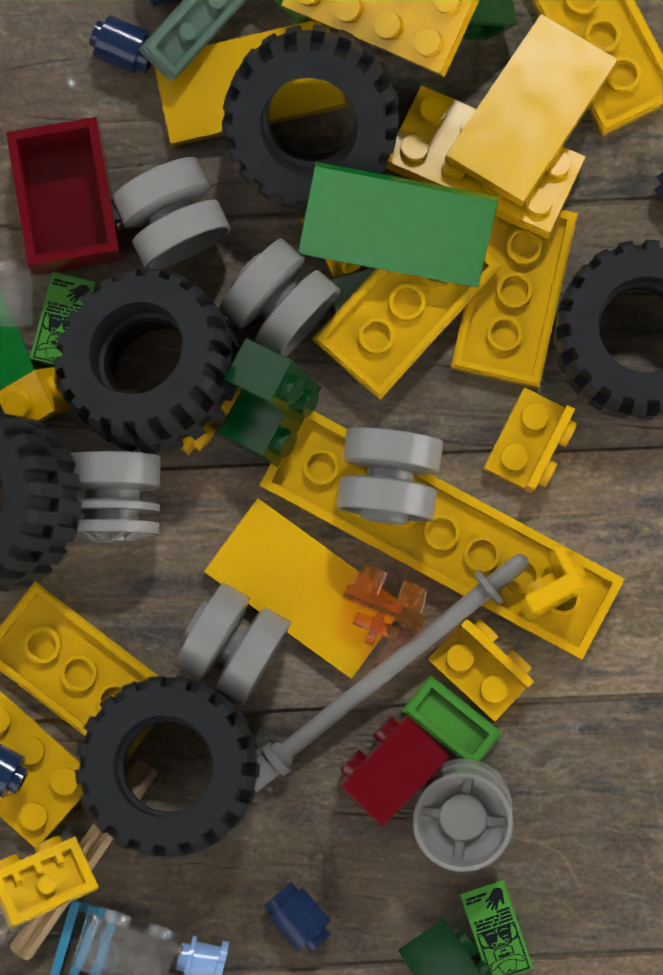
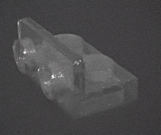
M105 908L103 915L89 911L70 965L75 969L93 975H167L174 955L181 956L184 946L176 939H173L175 931L150 922L146 929L130 925L132 917Z

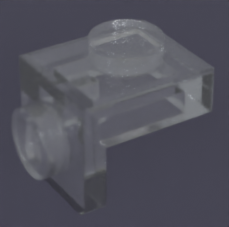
M0 262V326H33L32 280H34V274L32 271H23V262Z

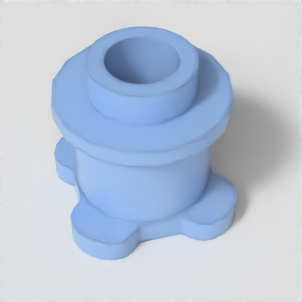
M198 936L192 937L191 944L182 942L175 970L184 972V975H222L229 942L223 941L220 947L197 941Z

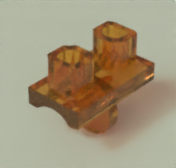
M365 564L356 576L353 585H347L343 595V599L376 612L373 618L357 611L353 620V625L369 631L364 643L373 647L377 635L395 641L400 628L383 622L385 616L419 630L426 616L421 613L425 605L427 589L404 580L396 602L389 601L378 596L387 573Z

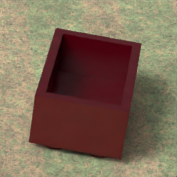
M97 117L6 132L27 264L32 273L36 276L124 261L115 207L111 201L113 195L103 135Z
M404 715L399 720L394 716H390L372 735L378 742L365 755L358 749L340 768V772L344 775L340 781V786L382 827L449 758L417 724Z

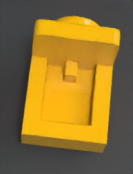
M55 367L34 370L0 390V405L5 414L43 422L57 413L71 411L70 403L63 398L58 385L62 379L55 373Z

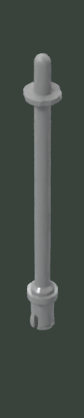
M523 554L514 555L487 578L478 570L474 574L475 579L479 582L476 587L284 742L266 743L262 747L263 753L257 757V763H260V776L256 778L254 790L260 791L279 774L286 776L292 771L290 766L294 756L490 598L498 605L504 602L498 592L527 569L529 564L527 557Z

